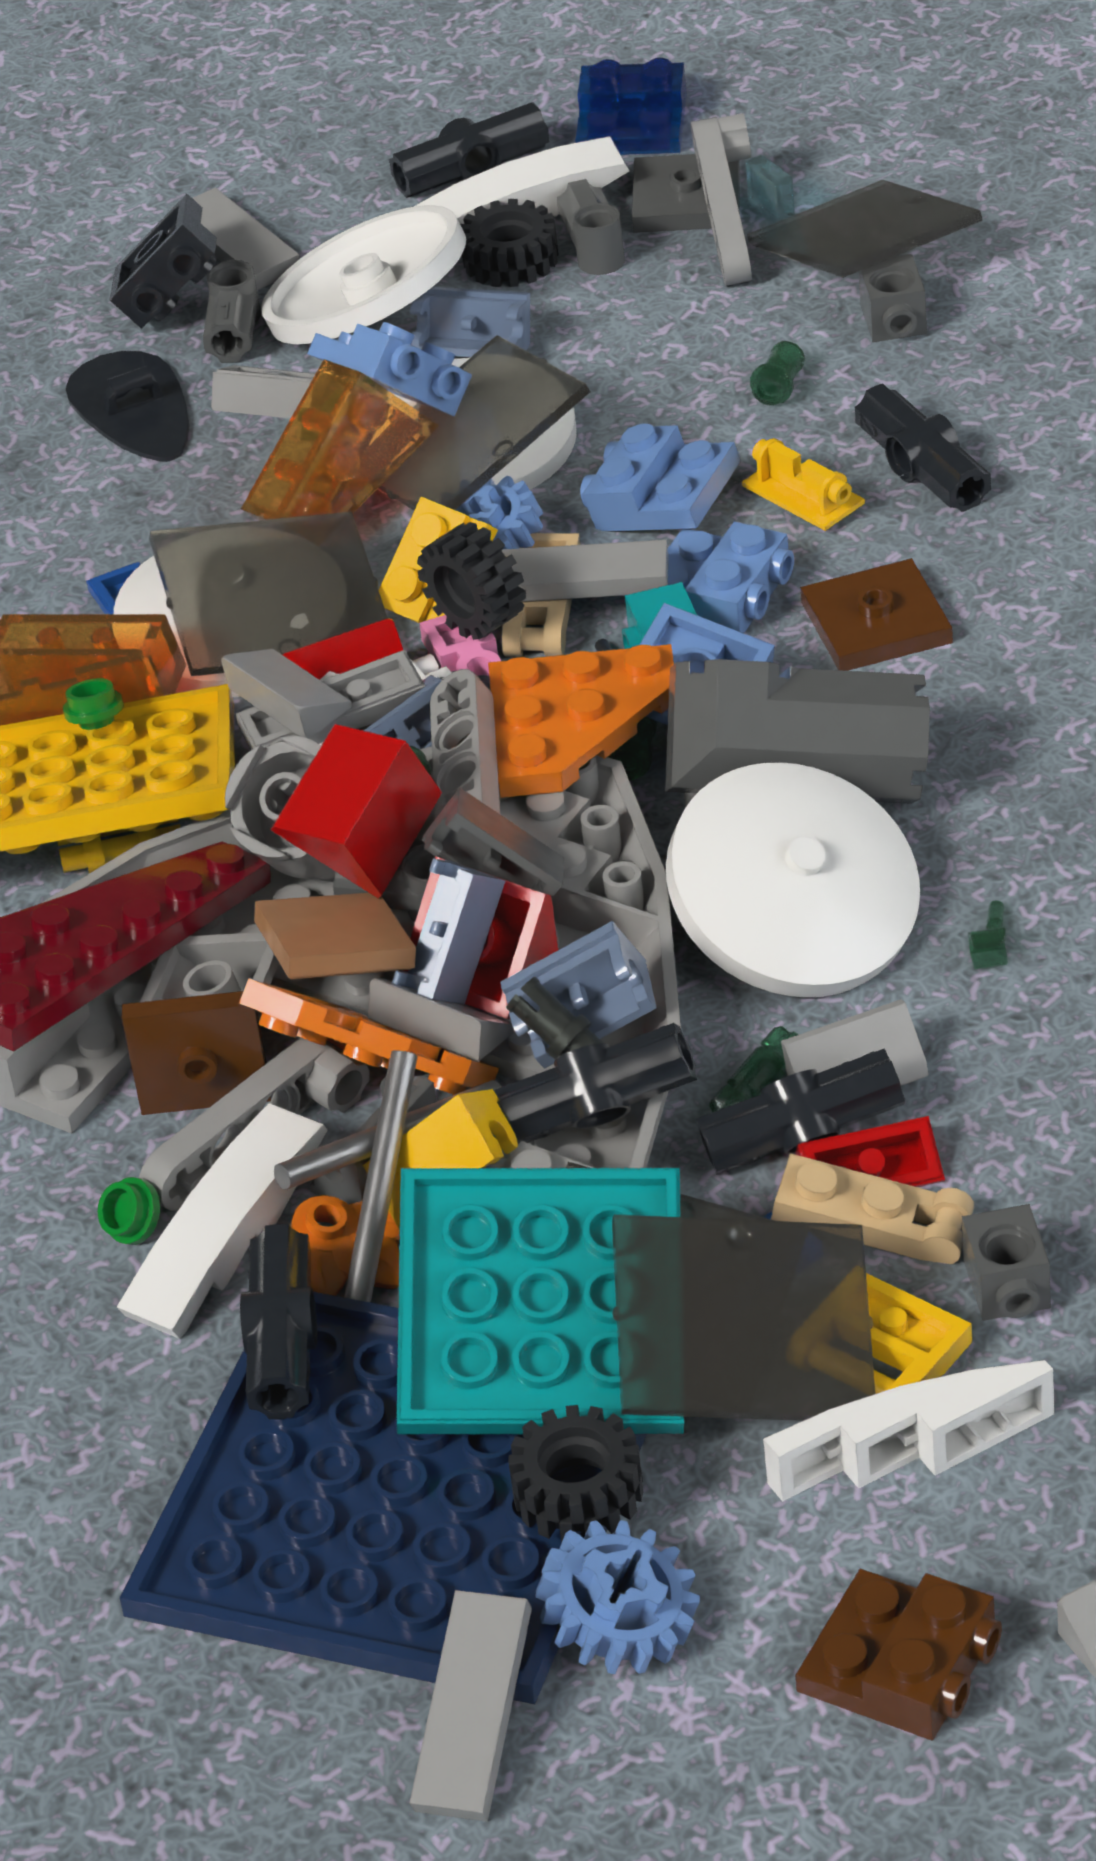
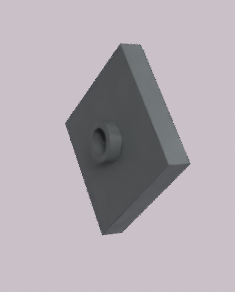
M695 154L634 158L633 233L712 228ZM739 160L728 162L740 214Z

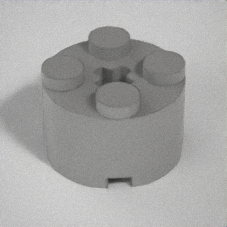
M286 736L280 737L282 741L273 743L265 748L261 745L257 746L239 761L226 787L225 808L229 810L232 824L230 828L235 838L246 849L288 876L297 878L317 877L320 879L333 877L335 875L334 870L270 830L321 745L308 738Z

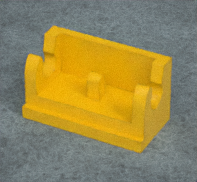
M493 1089L457 1094L402 1136L388 1210L398 1229H400L401 1168H486L490 1164H495L504 1157L503 1152L508 1155L518 1147L516 1135L497 1103L499 1098ZM370 1160L363 1165V1167H364V1169L366 1170L367 1174H368V1169H369Z

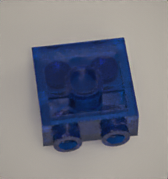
M654 58L645 64H620L615 60L606 59L594 65L581 66L577 94L579 117L575 143L611 137L620 155L681 152L687 99L684 62L672 63L665 58Z

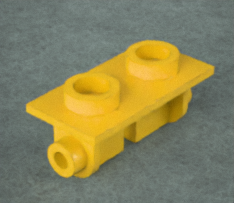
M776 438L769 440L761 439L754 446L752 457L757 461V472L743 480L742 486L824 531L828 530L865 504L864 498L852 492V487L847 483V478L844 474L838 471L833 472L811 459L801 464V454L784 446L782 441Z

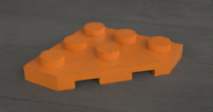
M671 644L657 646L637 645L627 649L597 652L577 651L567 655L537 658L516 657L507 661L488 662L490 690L494 701L500 798L563 792L580 779L579 768L597 755L605 759L636 735L637 723L653 710L661 714L665 712L669 707L670 668L674 665Z
M248 978L239 1002L242 1005L262 1012L258 1024L290 1037L296 1038L298 1036L325 1046L328 1040L344 1050L343 1055L378 1068L382 1066L388 1069L391 1051L393 1050L413 1053L418 1056L415 1069L429 1073L428 1080L434 1082V1088L453 1095L465 1091L466 1087L473 1088L495 1080L499 1068L485 1062H476L369 1019L368 1016L339 1004Z

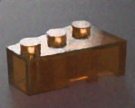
M324 359L241 510L277 533L305 542L318 550L439 425L365 374Z
M3 614L0 620V726L64 714L63 705L67 702L66 690L72 685L88 679L104 678L112 681L114 690L121 693L123 703L175 694L187 664L166 615Z

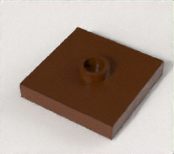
M912 558L800 587L801 603L838 670L849 671L953 643L952 626Z
M243 991L122 1004V1022L141 1115L210 1108L267 1064L261 1028L258 1024V1011L239 1003Z

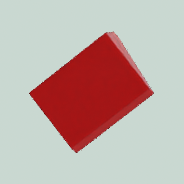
M335 724L270 830L379 899L440 798L442 791L405 740Z
M435 857L436 859L447 860L441 857ZM430 872L410 937L415 947L417 946L440 876ZM505 880L465 1001L466 1005L510 1019L509 1011L506 1009V995L502 991L500 982L558 951L551 895Z

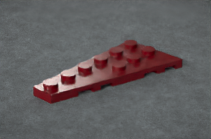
M221 841L0 917V1046L13 1052L271 883L270 865L237 845Z

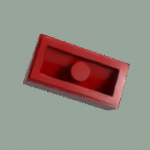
M387 618L286 652L282 655L320 680L329 671L341 674L403 650L394 621L391 618Z
M929 1116L800 1143L795 1151V1155L914 1187L945 1181Z

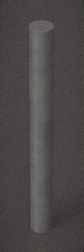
M391 1051L344 1298L371 1303L418 1057L410 1052Z
M491 1080L458 1094L488 1089L496 1090L501 1088L497 1081ZM457 1094L407 1113L403 1135ZM377 1125L276 1164L274 1176L278 1185L282 1189L288 1190L371 1157Z

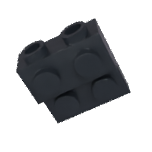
M188 194L115 267L109 300L141 329L153 317L157 321L165 318L180 299L176 293L189 280L194 284L201 281L216 263L213 255L215 254L217 238L201 224L203 207Z

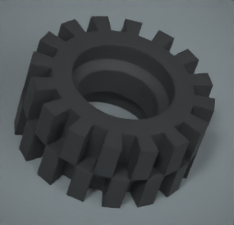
M508 199V205L501 206L499 200L490 202L491 209L487 210L481 205L474 209L475 216L467 214L463 218L464 224H460L466 236V245L462 253L463 266L466 268V273L470 278L476 276V282L484 284L491 279V287H501L503 281H509L510 287H518L519 280L525 279L528 284L537 281L536 273L545 277L550 273V266L555 267L558 262L557 257L559 253L555 218L552 213L548 214V208L543 205L535 208L534 201L526 200L523 205H518V199Z
M469 522L466 525L462 523L424 547L421 550L422 555L417 560V564L422 569L417 573L419 581L425 582L428 585L422 589L426 599L433 597L437 604L432 607L438 616L444 613L447 616L445 624L452 630L458 626L459 635L465 638L472 635L473 640H477L487 636L523 610L525 605L521 601L526 599V590L518 586L524 582L521 572H514L512 566L517 563L513 555L511 554L506 557L502 552L505 544L499 538L492 542L490 540V530L485 527L478 530L476 523Z
M578 1405L566 1406L567 1417L557 1419L554 1410L551 1409L541 1413L542 1427L532 1420L522 1427L524 1438L515 1436L511 1444L512 1455H509V1470L517 1512L521 1511L522 1521L529 1528L537 1523L539 1535L548 1539L551 1538L556 1529H559L562 1542L565 1533L569 1530L574 1532L585 1531L586 1533L591 1521H598L613 1534L621 1520L620 1515L629 1520L632 1519L637 1512L636 1501L642 1502L643 1478L636 1435L631 1427L624 1429L622 1418L613 1413L604 1422L603 1408L590 1406L588 1415L580 1416ZM573 1465H589L602 1470L596 1476L581 1482H561L551 1478L557 1471Z

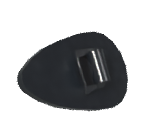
M118 351L100 355L82 364L70 375L65 388L70 406L86 423L105 438L126 451L160 462L175 460L183 453L188 441L190 427L187 407L177 377L170 365L159 356L142 351Z

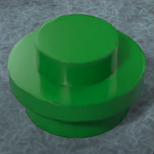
M94 678L78 682L66 690L67 702L63 705V712L68 722L79 724L82 729L93 730L111 724L115 719L114 716L123 709L124 703L121 693L114 690L112 681L104 678Z
M128 1177L119 1182L112 1183L104 1190L98 1203L99 1223L102 1229L119 1243L137 1245L144 1242L155 1230L160 1216V1200L156 1189L149 1181L135 1177Z

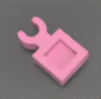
M446 615L420 623L422 642L428 652L436 659L439 669L445 666L451 672L469 669L476 676H489L488 662L501 661L497 652L496 638L492 632L477 640H473L472 635L465 638L459 635L458 626L452 630L445 624Z

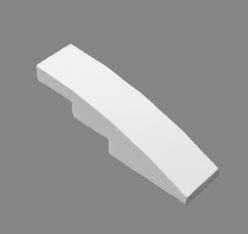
M611 137L558 146L503 163L458 182L415 206H443L453 211L459 223L464 224L463 218L467 214L475 216L474 209L481 205L488 210L491 209L490 202L499 200L500 205L503 206L508 205V199H518V205H523L526 200L534 201L535 208L543 205L548 208V214L552 213L555 217L559 215L557 197L565 192L568 183L587 179L592 186L603 188L629 172V169Z
M268 1103L229 1144L188 1195L152 1247L117 1308L126 1317L181 1339L187 1332L211 1286L223 1290L228 1285L250 1245V1239L262 1233L266 1225L277 1223L297 1186L284 1190L278 1185L274 1176L275 1165L317 1149L327 1132L324 1124Z
M1043 1360L973 1369L898 1386L829 1409L763 1439L767 1484L783 1502L842 1471L848 1475L858 1488H861L918 1458L936 1476L1054 1415L1053 1368Z

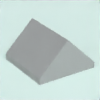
M261 932L189 936L160 955L140 1002L244 991L248 978L271 984L279 961Z

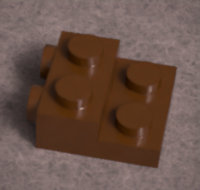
M860 1568L795 1675L796 1690L807 1696L933 1741L946 1717L956 1719L963 1711L970 1692V1675L978 1661L988 1664L997 1650L1002 1633V1623L995 1619L994 1596L925 1573L919 1585L915 1588Z

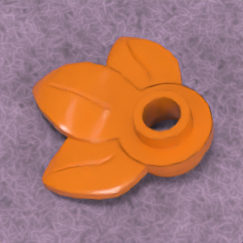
M320 1195L304 1200L295 1209L291 1227L299 1233L308 1234L311 1248V1287L313 1292L337 1296L347 1282L362 1201L348 1204L333 1196ZM389 1211L374 1287L396 1289L399 1287L398 1244L400 1243V1229H398ZM317 1222H327L334 1226L326 1227Z

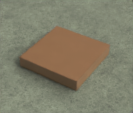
M370 893L255 901L254 922L290 979L403 971L415 968L416 947L382 896L378 899Z

